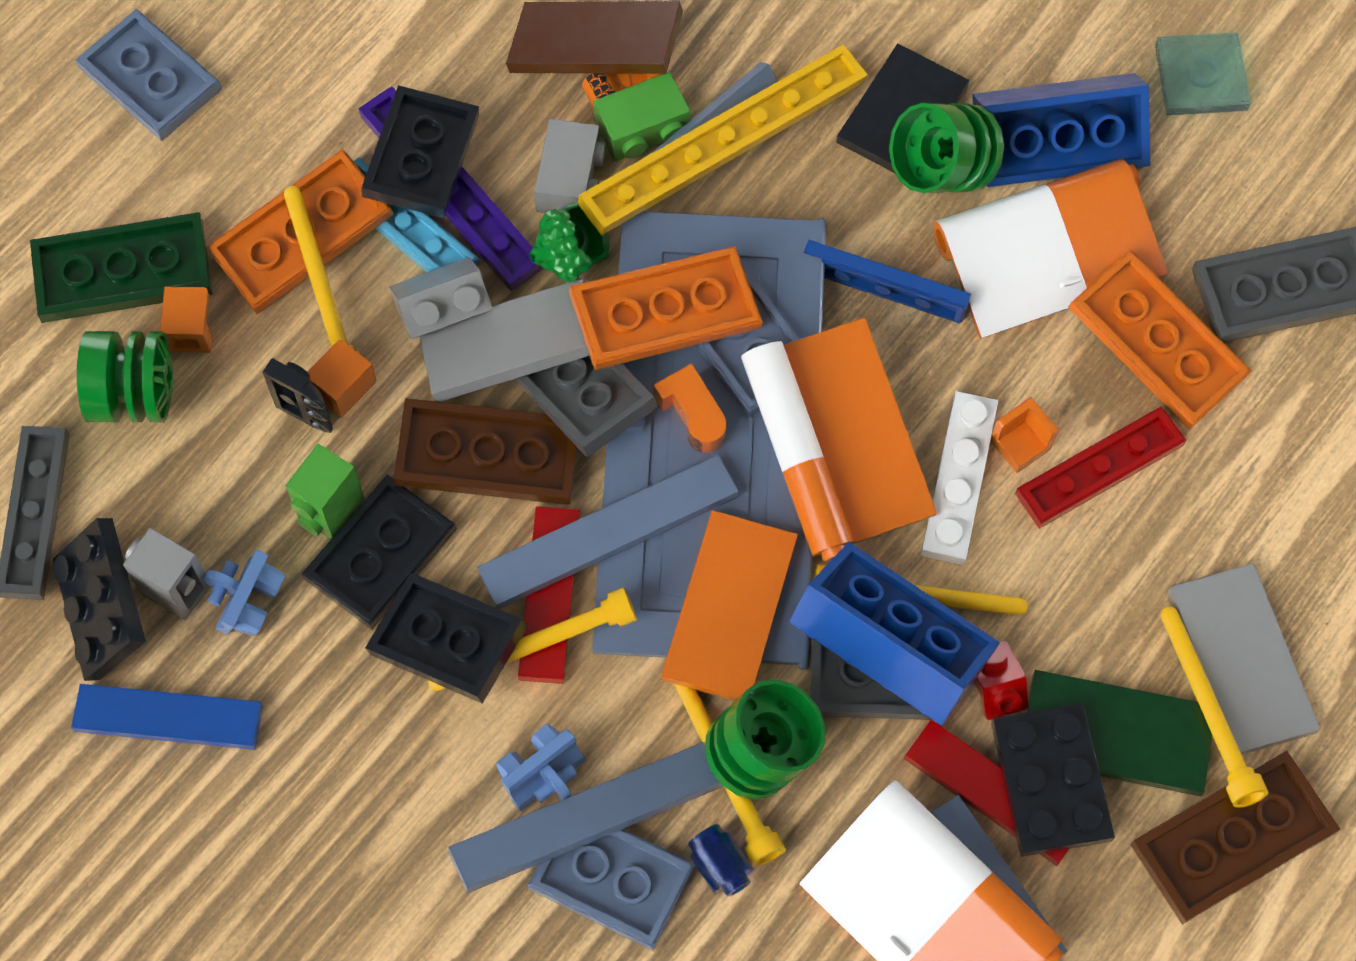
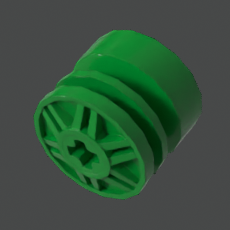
M923 102L910 106L898 117L891 132L889 145L891 165L899 181L910 190L920 193H965L983 189L995 178L1002 164L1004 152L1002 130L994 115L983 106L969 103L944 104Z
M85 331L80 341L77 359L78 402L85 422H119L126 403L128 416L132 422H143L147 416L149 422L165 423L169 413L174 383L173 363L165 332L150 331L145 339L143 332L132 331L124 350L119 332Z
M780 680L761 681L747 689L713 721L706 734L705 755L710 770L723 787L737 796L754 800L772 797L819 758L825 745L826 726L820 709L806 692L792 683Z

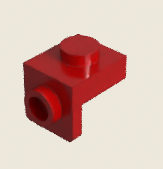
M1007 641L1002 642L974 681L981 695L982 711L987 720L1025 710L1029 705L1026 675Z

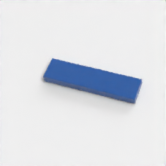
M808 239L803 253L822 259V262L825 263V279L959 324L963 322L971 293Z
M80 684L71 728L74 732L256 750L263 705L258 701Z

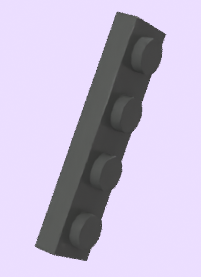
M22 426L0 557V598L44 600L70 435L66 428Z

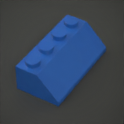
M1135 73L972 94L974 105L983 106L994 115L1002 130L1004 142L1002 164L995 178L986 185L987 187L1067 177L1118 159H1124L1128 165L1133 164L1135 168L1150 166L1149 85Z
M850 542L808 584L789 621L807 636L821 643L844 661L874 679L885 689L890 690L941 726L964 698L1000 644L999 641Z

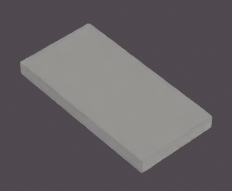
M581 278L574 282H568L494 305L492 310L419 336L431 393L435 402H442L590 356L569 295L570 286L584 283L583 279Z
M1254 563L1174 585L1168 589L1167 593L1172 606L1177 609L1242 755L1313 735L1320 730Z

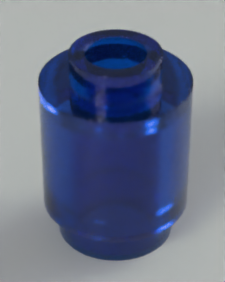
M715 824L703 830L689 841L688 846L693 852L690 858L714 895L724 892L727 897H731L751 883L748 875L754 868L730 831L724 832L719 824Z

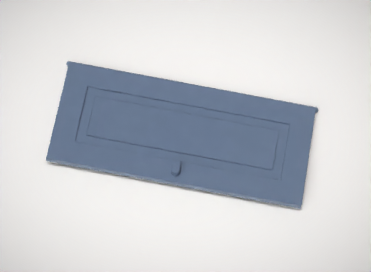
M641 212L622 224L618 274L736 246L742 266L748 268L793 330L802 339L822 332L825 263L822 262V259L803 252L808 239L826 245V220L824 218L813 221ZM696 345L622 363L652 395L654 384L692 363L725 416V440L722 446L714 452L701 453L695 450L688 441V429L675 408L671 406L662 412L658 406L654 411L607 443L602 508L718 454L736 485L739 495L735 499L598 563L595 608L601 606L600 601L608 598L607 593L624 587L634 608L637 621L620 627L618 624L609 626L606 623L594 628L593 654L667 658L710 514L714 510L798 534L761 663L798 665L801 670L807 669L809 666L810 637L789 621L808 584L812 581L813 556L760 410L750 417L746 415Z

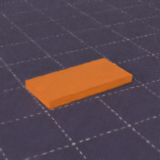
M344 149L291 185L298 187L301 191L323 265L329 263L394 215L387 203L362 197L361 187L365 175ZM284 191L206 247L256 314L309 277L286 204Z
M736 246L572 285L569 289V295L595 370L761 329L763 324Z
M1131 249L1068 306L1189 430L1252 372Z
M714 510L711 511L661 680L733 701L755 684L798 534Z

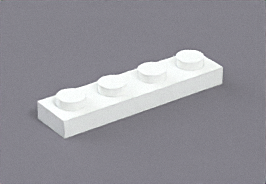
M958 391L955 392L932 499L937 515L928 518L921 556L959 565L965 564L998 400Z

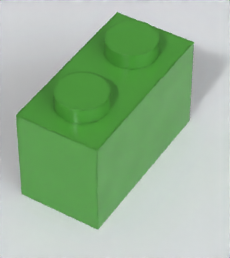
M670 71L667 74H661L593 101L594 122L599 126V132L614 162L625 157L635 158L640 156L648 148L664 143L690 121V110Z
M320 444L315 446L285 485L292 501L290 506L296 511L298 516L297 523L314 536H319L320 533H323L332 539L365 500L355 467Z

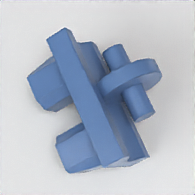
M256 549L253 556L249 557L238 581L233 579L239 566L232 561L227 560L221 572L214 570L206 572L203 581L213 588L207 600L209 603L220 606L225 594L230 595L227 605L215 627L216 630L226 635L232 629L251 636L258 634L268 612L246 601L252 590L273 599L286 576L272 565L265 563L268 557L267 554Z
M546 724L533 734L531 742L537 752L524 761L517 752H509L497 762L496 766L502 776L501 782L512 802L520 811L536 799L542 803L553 793L560 800L572 796L565 784L578 774L575 768L582 764L585 758L576 745L575 737L568 729L560 733L551 725Z

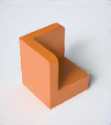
M164 287L160 332H165L170 352L211 353L212 335L206 323L209 293L205 287Z
M338 340L307 371L310 375L311 383L322 394L325 405L341 418L377 381L372 363L343 340Z
M1030 397L996 421L990 442L1015 472L1018 473L1051 450L1058 433V428Z

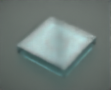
M1238 33L1157 37L1155 50L1166 116L1248 111L1251 101Z

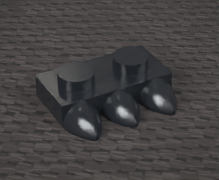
M271 358L262 373L275 407L313 428L331 433L333 427L323 396L311 383L309 373L293 362H288L285 365Z

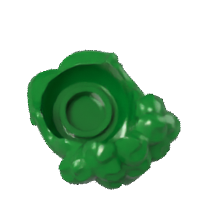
M571 202L570 205L558 210L553 209L545 212L539 223L540 231L535 245L529 253V257L534 264L552 271L565 282H574L581 273L587 272L593 265L599 264L602 260H607L610 257L608 233L601 236L577 202Z

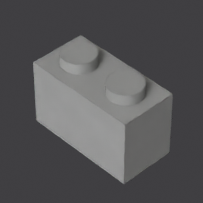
M549 119L534 191L536 212L545 213L548 210H558L570 205L571 202H577L581 193L599 184V179H594L596 167L603 168L606 143L600 142L598 125Z
M470 257L389 286L402 325L411 339L492 310L480 270Z
M151 528L148 529L143 538L135 539L126 552V561L123 566L140 593L184 620L188 618L210 587L203 581L205 572L196 555Z

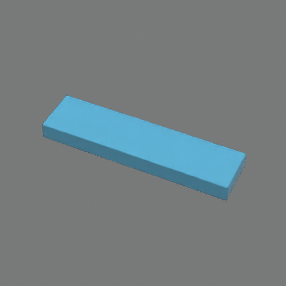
M358 157L354 163L366 176L369 165ZM388 204L394 215L375 228L425 272H430L468 257L471 258L477 267L480 265L479 258L425 213Z

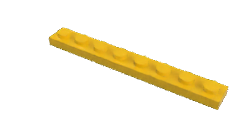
M843 44L581 193L577 204L602 236L864 84L868 74Z

